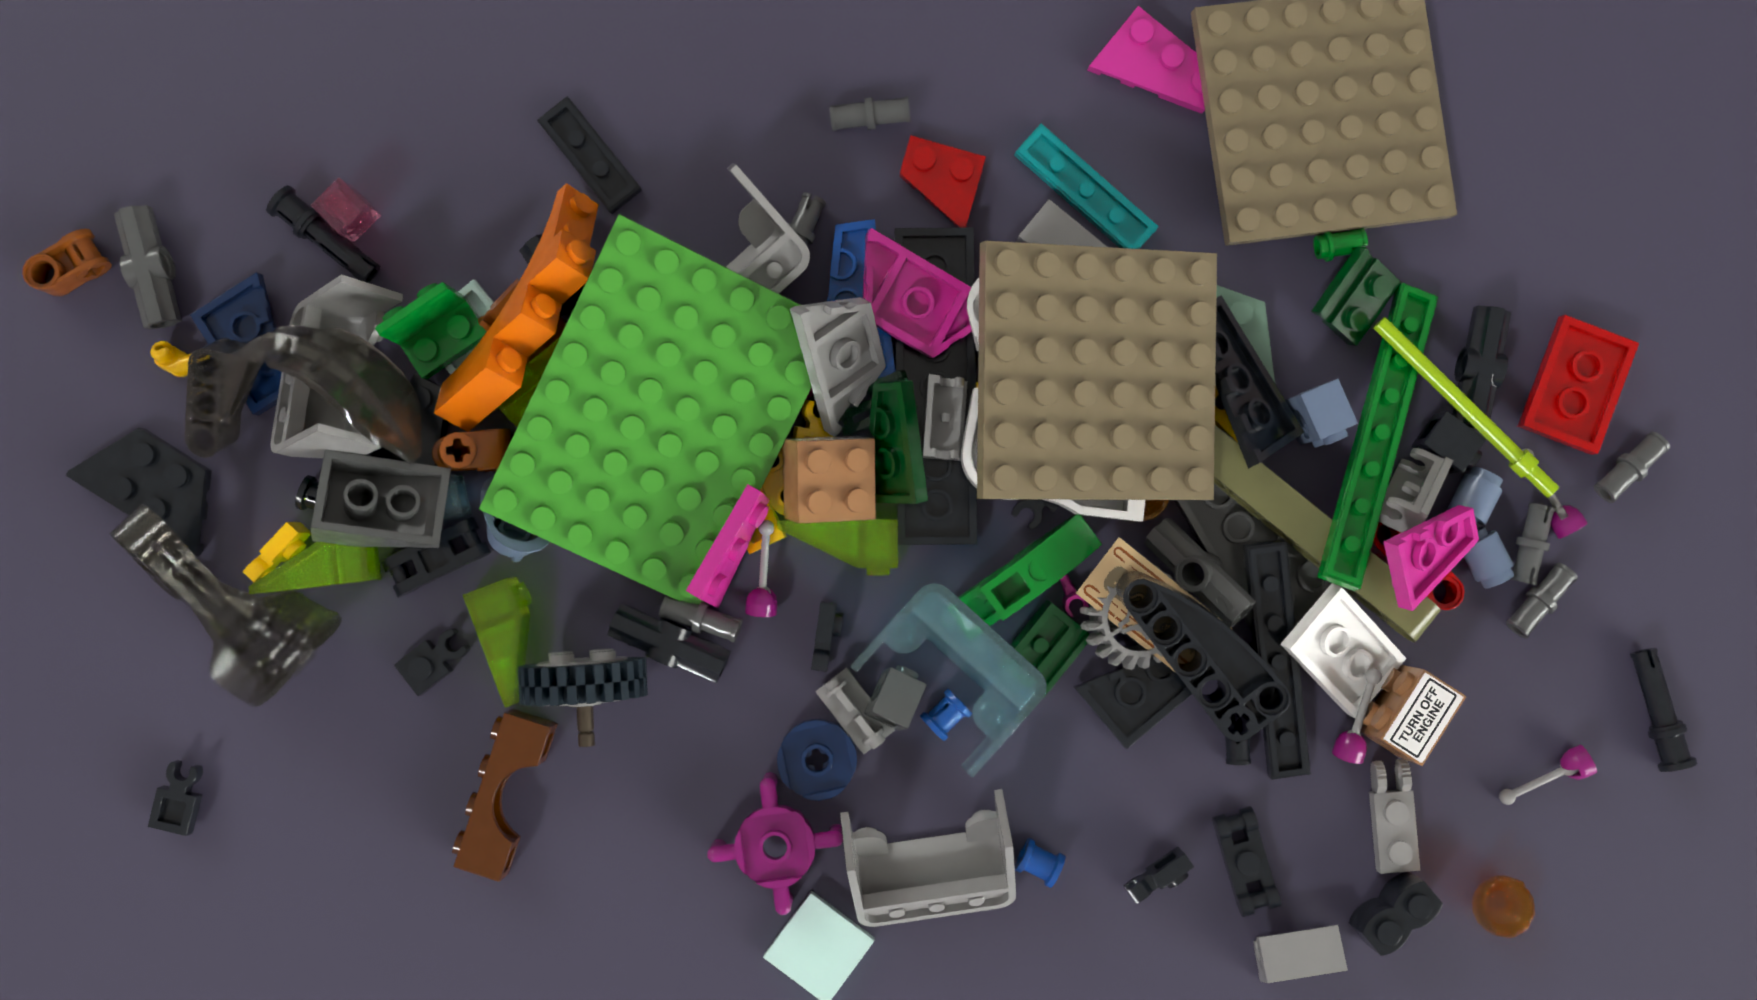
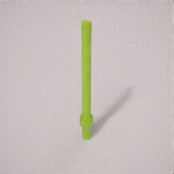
M1386 317L1382 318L1373 327L1381 337L1510 461L1509 467L1520 478L1526 477L1546 498L1552 496L1559 489V486L1538 466L1539 460L1527 449L1522 451Z

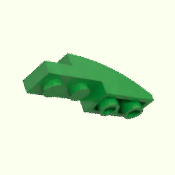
M1074 514L1014 555L1013 560L948 604V608L972 639L998 620L1002 619L1004 621L1042 594L1102 545V542L1084 517Z

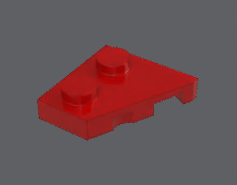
M910 135L899 176L913 189H917L935 209H939L949 218L956 228H966L986 156Z

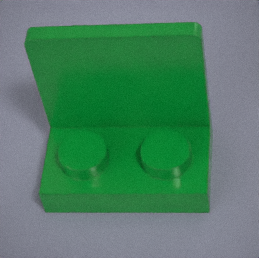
M444 282L439 284L433 283L424 287L417 293L416 300L405 307L399 306L390 310L383 316V322L375 327L380 336L401 346L420 377L425 380L475 348L487 332L479 325L478 319L480 317L467 297Z

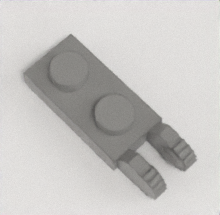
M1397 759L1395 761L1396 789L1387 790V774L1383 762H1371L1372 791H1369L1375 866L1376 871L1380 874L1421 871L1414 792L1411 790V767L1408 760Z

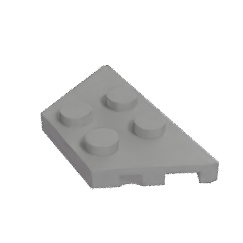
M861 297L798 305L790 309L823 429L833 437L839 434L843 428L837 422L849 405L852 404L858 407L865 397L869 386L877 380L886 367L872 305Z

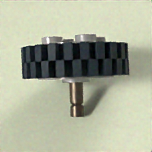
M612 648L589 650L590 657L574 658L573 651L548 653L549 661L518 666L519 703L525 706L576 707L577 728L579 731L578 747L595 746L593 706L647 696L646 657L616 656V651Z

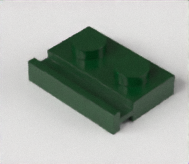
M1363 247L1355 248L1311 310L1315 315H1319L1323 319L1322 322L1346 344L1353 346L1359 344L1402 283L1378 259L1373 258L1367 248Z
M1046 600L998 659V662L1044 699L1087 645L1086 639L1090 634L1052 602Z

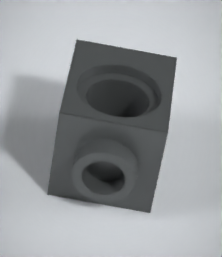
M897 665L895 669L890 667L883 670L864 714L898 731L908 729L927 684L917 680L918 673L901 665Z

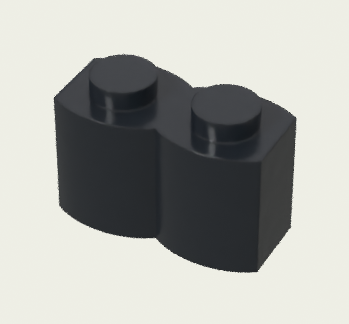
M1404 872L1389 880L1381 890L1379 897L1362 903L1351 915L1349 924L1369 947L1380 956H1384L1398 950L1407 941L1413 929L1421 928L1430 923L1440 912L1443 903L1425 881L1410 872Z

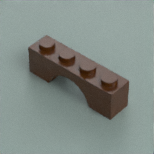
M511 709L505 712L503 717L498 716L496 718L490 738L495 740L491 754H485L478 770V777L482 778L478 793L473 792L466 806L465 815L470 816L466 830H461L458 833L453 845L452 853L457 854L453 867L500 882L509 874L521 836L511 828L505 819L501 803L502 792L507 780L516 770L539 766L546 761L558 723L516 709Z

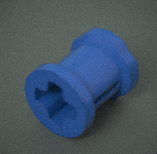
M949 688L944 691L945 697L928 713L923 712L920 715L921 719L943 741L948 738L947 733L964 716L969 718L973 714Z
M1029 837L1018 854L1014 868L1016 872L1021 873L1024 870L1044 880V885L1052 888L1063 869L1066 856L1062 853L1055 855L1035 845V840Z

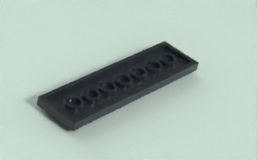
M974 227L895 228L896 243L968 286H973ZM972 332L951 344L949 348L934 358H929L896 339V381L913 380L921 449L923 447L927 379L929 374L941 375L942 378L950 379L962 377L965 378V381H968L965 431L972 390L976 388L975 342ZM923 458L928 501L918 504L897 503V545L977 544V488L966 477L961 461Z

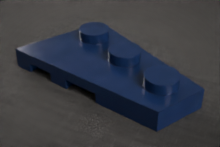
M256 272L199 308L190 316L252 414L259 416L277 405L284 359L262 274Z

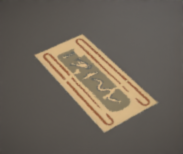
M1118 537L1076 592L1077 595L1097 611L1102 610L1104 603L1097 597L1107 598L1110 593L1107 586L1115 588L1118 580L1124 574L1130 571H1139L1169 584L1204 606L1120 537ZM1144 584L1134 586L1129 592V600L1139 601L1143 599L1147 592V586ZM1116 594L1109 607L1108 619L1118 626V623L1125 619L1128 610ZM1129 615L1130 622L1123 625L1122 629L1138 624L1132 615ZM1164 616L1157 619L1153 630L1157 633L1166 631L1170 627L1171 617ZM1132 630L1126 633L1146 650L1154 648L1150 639L1146 640L1141 632ZM1187 648L1183 650L1178 656V663L1185 664L1190 662L1195 655V649ZM1158 653L1153 654L1156 658H1158L1161 662H1163L1165 665H1167L1170 669L1173 670V668L1169 665V663L1166 661L1164 657H1161Z

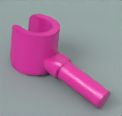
M1068 574L1061 578L1060 582L1065 594L1062 601L1063 607L1067 614L1073 617L1069 609V604L1073 599L1082 600L1083 606L1089 607V605L1076 594L1077 591Z

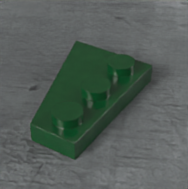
M913 380L874 383L869 430L875 439V503L918 504L928 501Z

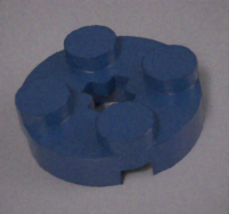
M825 719L806 720L794 726L785 735L777 755L778 771L784 784L790 790L792 789L795 793L802 795L803 798L814 801L830 799L840 794L851 781L857 766L856 747L851 737L840 724ZM818 748L821 754L827 753L829 760L823 762L822 770H816L814 764L808 765L806 762V758L812 755V749Z

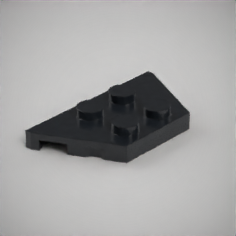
M138 428L66 473L65 476L192 556H200L202 554L204 544H200L202 520H207L208 503L206 501V494L210 489L212 470L147 429Z

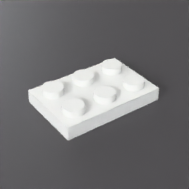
M1331 583L1280 644L1340 708L1353 718H1356L1367 684L1365 674L1367 670L1376 668L1382 674L1381 681L1375 684L1370 699L1371 702L1382 689V685L1393 668L1398 669L1406 660V657L1342 587Z

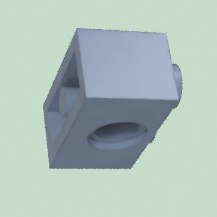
M1339 379L1316 386L1285 400L1304 431L1303 434L1296 438L1299 445L1312 442L1314 448L1324 444L1329 445L1349 436L1346 429L1358 424Z

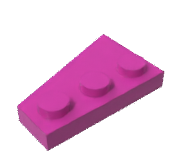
M1139 6L1087 69V71L1097 75L1102 73L1118 79L1121 84L1134 88L1136 86L1157 94L1158 98L1203 114L1205 111L1197 53Z
M747 484L687 587L686 591L719 608L756 528L763 523L769 510L767 504L770 499L761 491Z
M1457 505L1383 542L1392 578V586L1399 608L1413 611L1479 541L1473 508Z

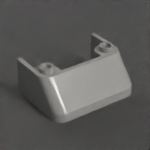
M732 163L727 169L753 197V200L741 210L738 218L740 231L751 244L726 267L780 293L807 268L810 261L809 249L741 169Z
M341 274L296 306L289 325L271 435V450L273 453L289 457L323 458L325 449L366 455L381 448L382 439L371 437L365 422L356 420L366 350L372 347L376 341L380 342L384 338L378 334L375 327L383 322L382 318L387 310L402 302L403 294Z
M994 790L996 811L981 810L974 813L965 823L966 832L888 844L885 834L874 828L865 827L853 832L849 812L840 813L846 870L858 922L864 926L877 927L999 909L1012 904L1016 900L1014 852L1003 790Z

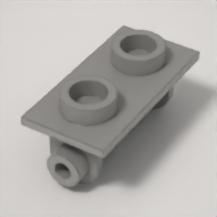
M847 667L815 691L863 755L870 749L877 748L886 740L885 738L895 731L894 728L864 714L870 697Z

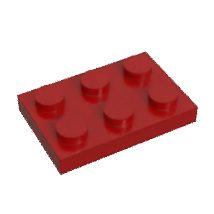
M1568 315L1559 316L1517 427L1590 455L1598 454L1639 343Z

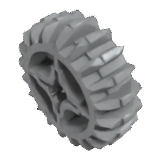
M1166 574L1169 578H1173L1170 574ZM1107 586L1110 592L1107 598L1097 597L1104 603L1102 610L1097 611L1091 605L1090 607L1083 606L1079 609L1080 613L1089 615V620L1084 621L1080 626L1083 630L1093 631L1087 637L1086 642L1092 646L1098 645L1095 651L1098 657L1104 658L1108 656L1109 664L1118 666L1122 662L1123 668L1129 670L1134 669L1136 663L1140 668H1149L1151 657L1157 663L1161 662L1153 655L1157 653L1163 657L1155 645L1150 650H1146L1140 644L1132 647H1123L1113 637L1118 633L1125 634L1135 630L1141 632L1145 639L1149 640V637L1139 624L1130 625L1122 629L1123 625L1130 622L1129 615L1131 614L1129 611L1125 619L1118 623V626L1108 619L1110 604L1117 594L1116 587Z

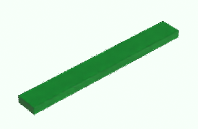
M1401 283L1394 293L1388 320L1424 353L1438 296ZM1383 337L1317 575L1320 579L1353 591L1361 589L1418 375V372Z

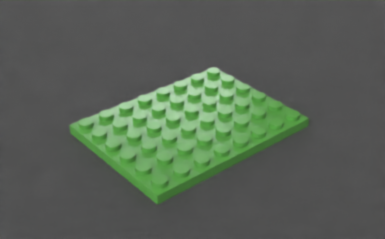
M619 214L479 510L675 600L700 605L704 601L686 591L687 587L747 484L759 491L761 490L812 388L790 311L794 306L801 304Z

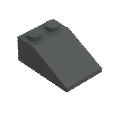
M325 449L311 523L312 541L354 547L439 548L451 468Z

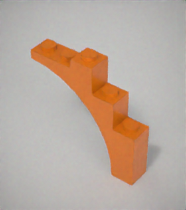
M567 183L557 191L550 217L525 272L505 306L480 342L461 365L442 383L434 414L469 432L521 388L528 357L556 333L562 304L586 284L592 272L596 250L590 247L599 204L591 200L586 194L579 192Z

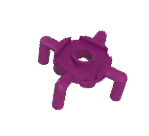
M768 772L760 782L762 807L756 809L744 819L737 832L735 843L726 844L724 840L716 839L711 844L707 857L711 862L736 860L742 872L755 881L756 884L773 889L775 910L780 915H786L790 912L793 902V895L789 891V886L795 884L808 871L814 860L816 849L838 847L843 843L842 825L833 824L830 826L829 831L814 833L811 824L801 811L785 805H778L776 791L778 777L775 773ZM779 836L783 838L787 844V851L779 857L768 855L764 849V841L768 837Z

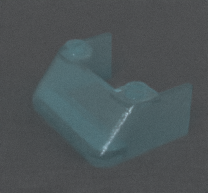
M936 583L928 584L920 588L849 665L857 672L883 642L898 653H911L928 639L975 681L985 692L975 702L972 717L976 726L987 737L961 765L973 778L1040 703L1046 693V681L1040 671L947 587Z

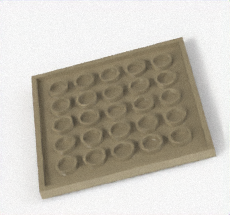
M1258 0L1195 7L1192 10L1191 19L1225 246L1318 235L1325 232L1334 233L1359 228L1367 229L1448 219L1457 215L1425 0Z
M983 241L980 243L977 499L1214 500L1217 253Z

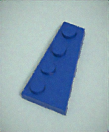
M875 219L835 225L827 302L858 297L863 298L865 237L870 228L876 230ZM877 328L886 364L885 369L877 380L895 378L896 371L891 335Z

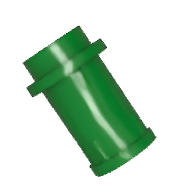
M1364 228L1337 233L1325 232L1316 235L1313 240L1316 258L1323 259L1325 262L1332 261L1336 256L1352 254L1356 247L1365 246L1363 248H1366L1368 246V237Z

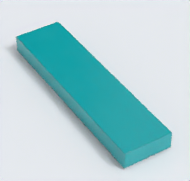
M1042 123L1016 150L1014 156L1119 248L1140 249L1159 227Z

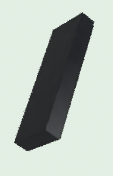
M568 96L537 120L611 214L615 213L642 191L638 183Z

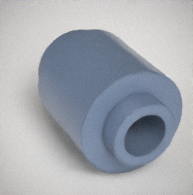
M1473 467L1469 474H1464L1447 507L1448 510L1457 505L1471 507L1474 509L1476 524L1486 525L1503 491L1500 488L1503 479L1488 470Z
M1485 526L1477 528L1479 541L1463 558L1475 581H1481L1484 589L1500 585L1514 577L1511 569L1514 564L1496 530L1487 532Z

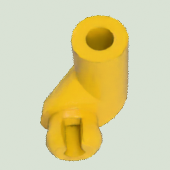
M159 341L150 350L155 364L176 377H186L215 366L214 357L208 348L186 354L167 341Z

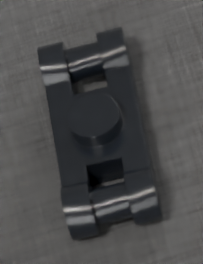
M474 517L465 519L442 530L439 548L408 547L381 561L385 572H390L396 584L393 586V589L398 598L491 553L487 543H482L476 532L479 527ZM462 537L467 550L457 554L451 541ZM413 561L418 574L410 577L405 565Z
M1249 806L1239 809V814L1226 817L1225 814L1212 817L1213 826L1241 916L1245 917L1255 914V909L1265 906L1268 909L1280 907L1282 905L1281 899L1272 877L1253 808ZM1243 829L1246 838L1233 842L1232 832ZM1258 880L1261 891L1249 894L1246 883Z

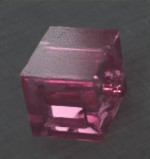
M340 177L311 204L338 234L352 242H355L382 216L353 186Z

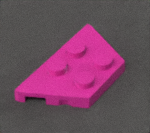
M870 228L867 231L865 237L863 299L872 305L877 328L929 358L936 357L949 348L951 344L972 332L967 314V299L972 287L876 230Z

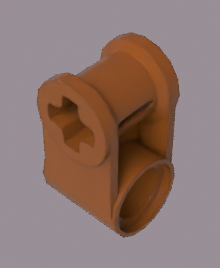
M85 228L66 234L57 243L31 256L23 266L22 275L24 281L30 287L53 296H64L84 283L102 276L110 270L112 264L107 257H102L93 242L94 234L90 229ZM54 268L52 280L46 283L45 276L47 272Z
M486 429L448 434L437 440L432 447L431 455L433 461L438 467L451 468V471H497L511 442L510 429ZM453 445L454 449L461 450V456L454 458L453 455H447L446 448Z

